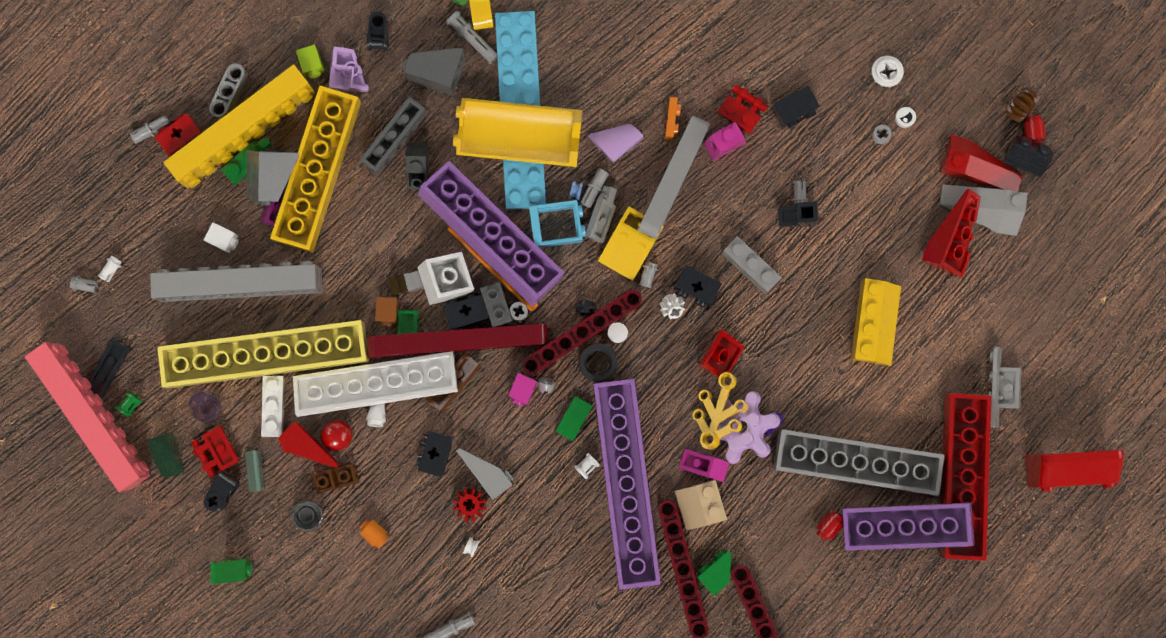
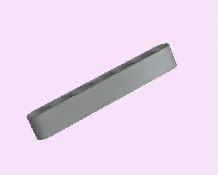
M692 115L637 231L654 239L657 238L710 123Z

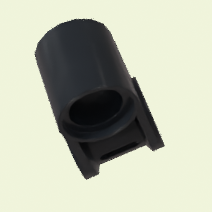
M376 11L369 16L367 51L372 49L388 51L389 22L382 12ZM383 19L384 22L381 26L377 27L374 26L375 20Z
M221 471L204 498L205 508L210 511L223 510L239 487L240 481ZM213 498L217 499L218 505H214V502H212Z

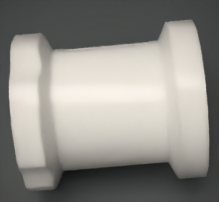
M587 453L586 458L579 465H575L574 468L587 480L589 478L588 475L596 467H599L600 464Z

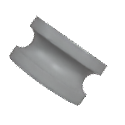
M879 125L873 131L872 137L876 143L885 144L889 141L892 132L888 126ZM882 130H884L886 132L885 136H887V138L882 137L880 139L878 137L879 133H877V131L882 132Z

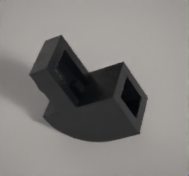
M817 201L796 203V206L778 207L780 228L809 227L819 224Z

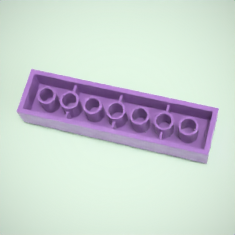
M450 161L421 185L418 196L532 307L563 277L565 272Z

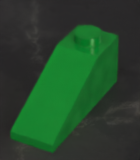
M227 558L212 562L211 584L250 579V575L253 573V564L250 563V558Z

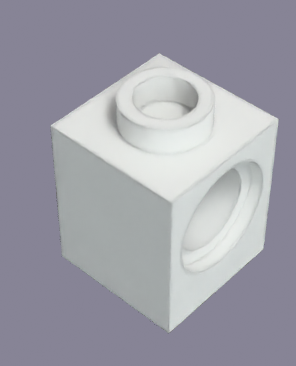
M212 223L204 241L230 253L231 250L237 247L239 235Z

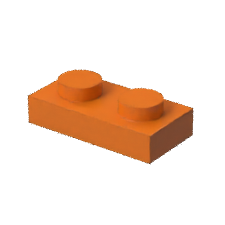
M670 97L664 140L672 141L674 135H678L679 124L675 123L676 116H680L681 104H677V97Z

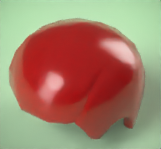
M342 420L331 421L323 427L321 441L324 447L329 450L340 451L351 443L353 432L346 422Z

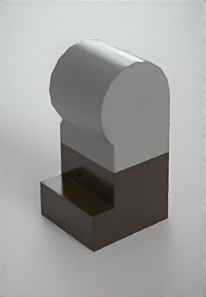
M419 271L388 277L394 297L424 288Z

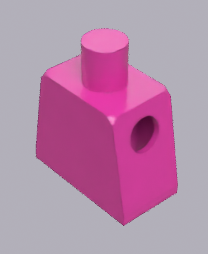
M735 122L712 134L705 141L704 146L712 160L715 161L745 145L746 140Z

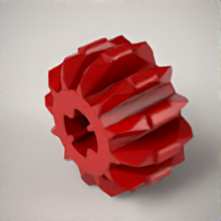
M464 488L465 496L461 492H457V496L461 500L453 499V503L459 504V506L453 508V511L460 509L461 512L457 514V517L460 518L465 514L464 522L468 521L469 515H471L472 522H475V513L478 517L482 518L483 514L479 509L487 510V507L481 506V503L487 502V499L479 500L483 492L480 491L477 495H474L476 488H472L471 494H469L467 488ZM469 499H472V503L475 504V508L472 507L471 510H467L468 507L465 505V501L468 502Z

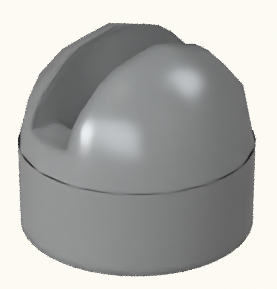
M541 377L538 383L540 392L544 393L546 391L547 394L551 393L554 389L555 381L548 377Z

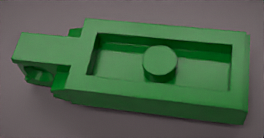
M266 137L258 143L256 141L252 142V144L250 143L224 166L221 171L236 186L247 176V150L266 151L272 146V143Z

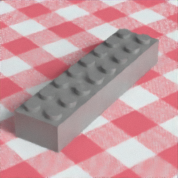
M311 261L300 262V265H292L290 262L280 263V266L276 267L272 266V264H259L258 268L251 267V265H239V269L231 268V266H219L218 270H212L210 267H199L198 271H190L189 268H179L177 272L160 269L157 270V273L150 274L151 298L161 302L323 293L322 269Z
M780 429L778 430L773 470L939 496L944 455Z

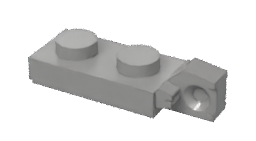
M603 187L585 236L598 243L604 242L616 209L614 198L617 190L615 188Z

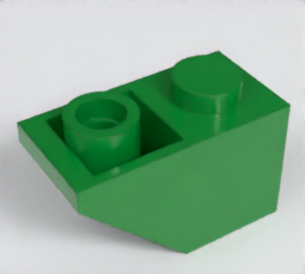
M722 549L713 556L714 561L709 565L705 563L697 570L699 572L696 575L697 578L713 596L728 585L730 581L731 553L727 549L725 551Z

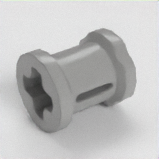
M515 302L510 307V315L514 321L520 322L527 318L528 310L525 304ZM519 307H522L524 314L516 317L514 309L518 310Z

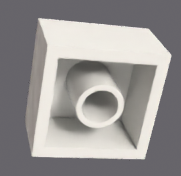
M462 252L427 259L417 267L429 305L466 297L474 290Z

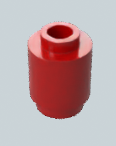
M1041 115L1026 117L1025 123H1023L1025 136L1038 145L1043 144L1042 141L1046 140L1044 120H1042Z
M832 510L815 527L818 530L816 534L824 541L827 539L832 541L843 527V518Z

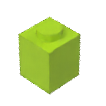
M315 44L296 50L302 72L306 78H316L325 72Z

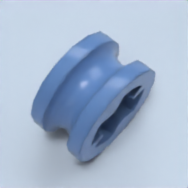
M573 181L569 198L575 197L576 200L580 199L583 183L577 184L576 181Z

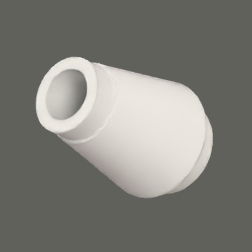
M385 403L370 405L366 417L368 426L383 427L386 422Z

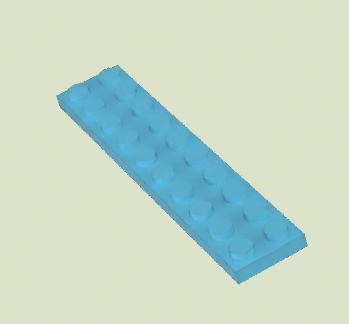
M535 11L495 13L500 102L540 106ZM503 160L506 210L529 209V206L546 204L544 164Z

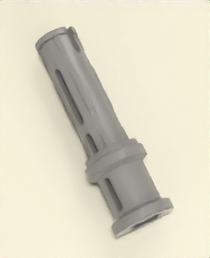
M459 11L453 13L446 21V24L448 26L451 25L458 32L460 38H465L491 64L498 54L473 30L472 24L467 23L460 16L461 13Z

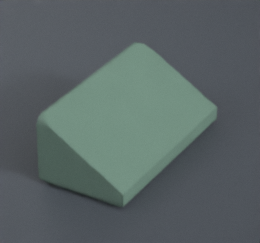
M261 451L245 452L249 492L264 491Z

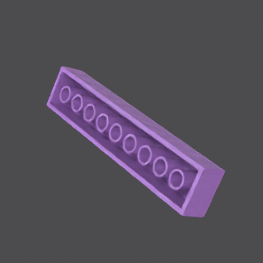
M629 379L593 384L619 590L660 585L635 380Z

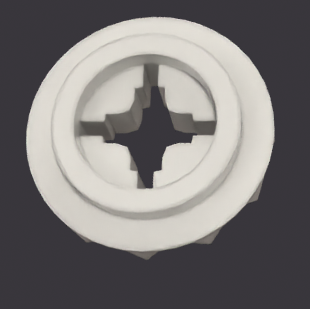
M883 56L873 64L871 75L874 78V82H877L881 87L890 88L901 81L904 70L897 58ZM885 66L888 68V70L894 71L889 75V78L886 76V74L881 73L885 70Z

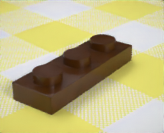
M464 353L455 364L458 392L428 396L426 400L443 413L481 366Z

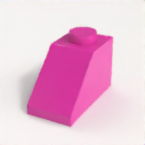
M518 373L509 397L512 398L511 402L521 407L523 404L528 405L538 384L537 381Z
M684 449L679 468L724 482L729 462Z

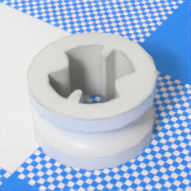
M470 536L463 554L469 553L470 557H473L480 540L474 541L473 537Z

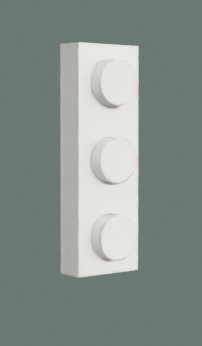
M263 376L261 437H279L283 433L285 376Z

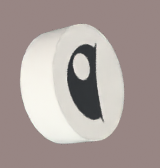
M909 107L901 108L895 115V122L901 128L912 126L916 120L914 110Z

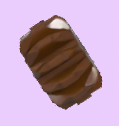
M1023 88L1008 105L1005 112L1012 120L1021 122L1039 102L1040 97L1033 90Z

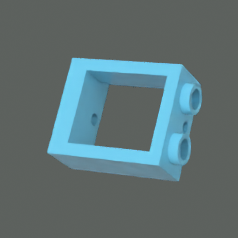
M577 200L529 206L533 239L539 248L583 242L582 237H586L585 225L580 224L583 210L582 205H578ZM573 209L576 237L542 241L538 214Z

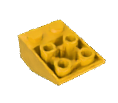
M628 206L598 262L633 281L664 226H662L656 239L637 231L645 215Z

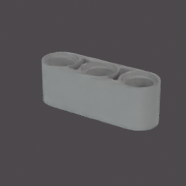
M234 63L228 66L210 104V113L217 120H220L235 109L248 81V73L239 64ZM236 71H241L239 78H233ZM228 89H233L232 95L226 97L225 92ZM219 107H225L224 112L220 115H217V109Z

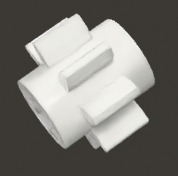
M675 293L669 294L659 303L661 306L660 311L663 316L668 315L670 319L678 318L685 310L683 305L685 302L681 296L677 298Z

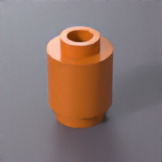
M367 519L359 527L362 530L359 534L372 547L375 546L379 549L389 539V536L386 534L387 531L374 519L371 521Z

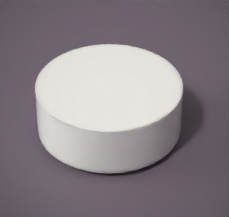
M614 323L609 327L608 337L612 342L621 343L627 338L628 330L624 324Z

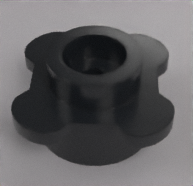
M580 300L575 306L577 308L575 312L581 316H590L595 313L592 301Z

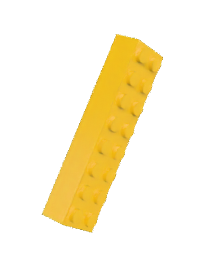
M293 64L163 163L177 182L186 188H193L201 182L200 179L205 175L208 176L217 170L216 167L221 163L230 161L233 158L232 155L238 150H244L254 138L259 139L265 134V130L270 126L275 127L281 122V118L286 114L294 113L297 106L302 102L310 101L315 92Z
M319 86L298 151L299 157L291 172L270 237L274 242L310 253L314 252L360 109L361 101L357 96Z

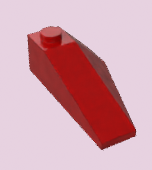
M950 135L940 173L993 189L1018 192L1022 175L973 141Z
M971 189L965 190L929 240L922 261L934 268L963 278L970 260L971 252H968L969 242L973 241L974 234H971L973 223L977 221L981 196Z

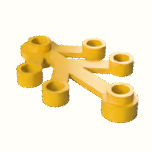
M724 372L719 376L718 382L722 389L716 408L711 400V392L707 390L699 392V400L703 402L712 420L710 427H708L705 421L706 413L703 410L696 409L692 414L693 419L697 421L702 431L700 443L707 450L717 448L720 439L727 434L739 432L742 429V423L736 419L730 420L727 426L719 430L718 428L724 420L738 412L744 413L748 409L747 402L740 399L734 405L724 410L730 389L734 388L737 382L736 377L729 372ZM731 379V383L727 385V380ZM707 393V398L703 399V395ZM743 403L744 407L739 409V405ZM699 412H701L702 415H701V417L698 419V418H697V414H698ZM737 422V428L733 429V424ZM710 437H713L712 443H709Z

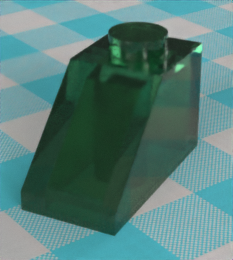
M164 434L147 440L152 458L164 479L185 473L174 434Z

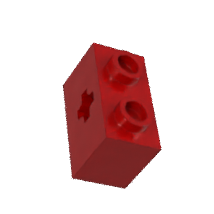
M186 113L175 118L174 123L169 127L166 126L160 129L158 135L154 138L166 154L171 157L203 132L192 117Z

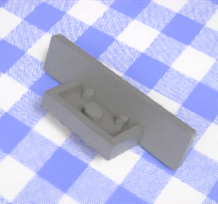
M994 346L993 351L990 352V362L993 363V371H990L989 381L992 383V391H989L992 403V428H999L1000 408L1020 409L1022 368L1001 367L1002 348Z

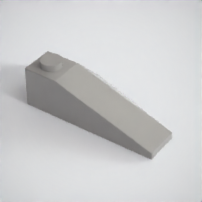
M942 185L939 205L952 210L965 190L971 189L981 196L977 221L975 223L981 224L998 234L1017 236L1025 215L1028 193Z

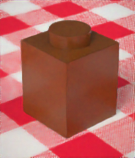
M377 297L375 321L380 323V326L392 327V324H398L399 299Z

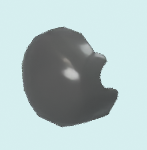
M303 500L295 505L291 517L293 524L298 529L310 531L320 525L323 520V512L317 502Z

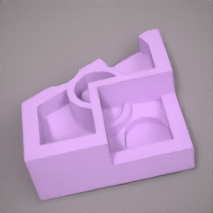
M333 47L328 88L338 91L368 92L369 87L364 81L362 69L357 63V57L353 49Z
M632 124L588 135L599 150H602L613 163L635 147L644 137Z

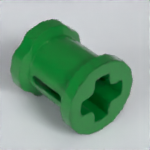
M127 391L126 397L115 408L123 415L131 418L133 410L143 400L136 394Z

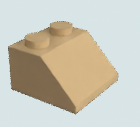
M710 480L675 491L686 530L727 520L716 480Z

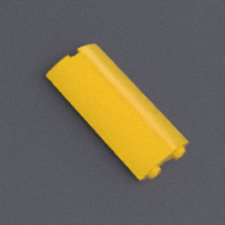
M462 98L461 105L456 108V118H459L458 134H454L453 146H457L456 155L577 167L582 110Z

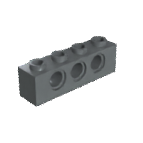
M409 97L360 159L362 164L379 176L427 116L426 109Z

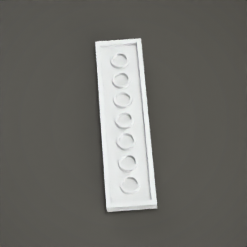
M453 351L293 376L295 414L297 417L458 392Z

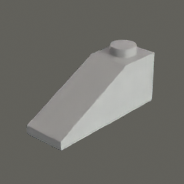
M461 448L456 450L492 500L513 485L511 482L513 477L507 469L503 471L501 468Z

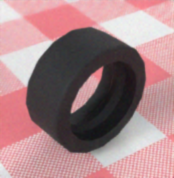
M601 343L587 346L579 357L581 373L593 382L608 380L617 368L615 352L609 346ZM594 351H602L610 359L608 370L600 375L591 373L586 365L588 355Z

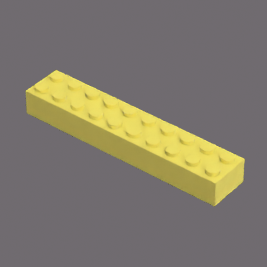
M362 320L158 347L162 388H176L369 362L365 323Z

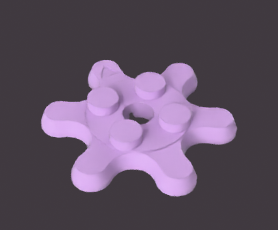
M751 391L746 395L745 402L748 404L746 412H738L719 425L718 430L727 426L732 419L747 423L746 431L731 432L720 439L728 443L729 448L726 453V460L731 464L738 463L742 452L746 449L754 450L756 455L762 458L768 456L770 447L764 441V433L766 430L776 428L780 424V418L777 414L762 415L759 413L758 405L761 397L756 391ZM727 399L724 410L733 405L729 399ZM744 404L740 405L739 409H742ZM737 422L733 424V429L737 428Z

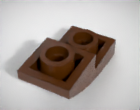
M355 463L312 474L317 494L360 483Z

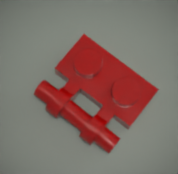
M736 84L732 91L738 96L734 99L728 95L718 109L717 114L732 124L736 122L741 130L750 135L761 119V116L755 112L757 109H760L765 113L769 106L763 102V99L760 97L756 98L748 92V89L745 87L741 88ZM745 99L752 104V107L749 109L740 102Z
M218 426L202 435L205 441L204 444L201 445L198 439L190 442L194 448L192 450L193 453L199 457L202 463L201 467L204 472H207L209 478L217 475L214 470L216 465H218L220 471H224L240 462L222 426ZM208 449L210 450L214 458L211 461L208 459L205 451Z

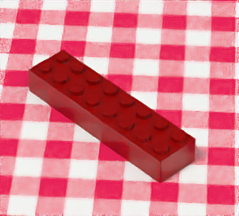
M969 394L944 395V461L941 504L971 503L974 534L973 546L939 547V557L944 559L986 561L991 396Z

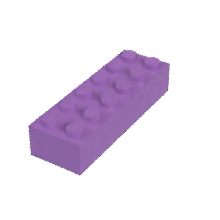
M971 503L843 509L845 550L974 545Z

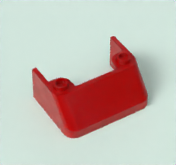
M1124 450L1026 454L1027 487L1041 488V492L1054 491L1053 487L1102 484V488H1114L1115 483L1120 482L1124 463Z

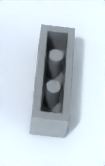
M738 236L721 253L764 294H767L782 278Z

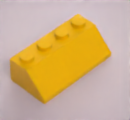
M867 278L861 281L851 360L891 366L901 286L887 281Z

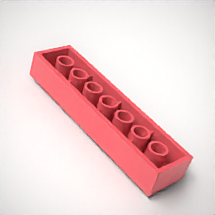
M44 342L24 357L117 491L123 492L133 489L151 476L148 472V465L143 460L140 461L136 448L126 441L125 432L120 427L117 428L113 422L115 420L113 415L102 406V399L97 394H93L90 389L92 387L90 382L81 376L78 372L80 371L79 366L67 356L69 354L67 349L59 343Z

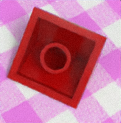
M720 329L698 366L719 378L722 373H730L745 346Z

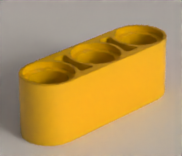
M469 0L474 30L494 28L490 0Z

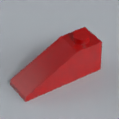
M294 421L277 438L280 442V448L286 453L290 452L291 454L334 468L341 465L299 422Z

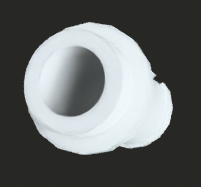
M112 255L106 259L107 263L98 275L107 282H110L118 267H122L120 265L122 261Z

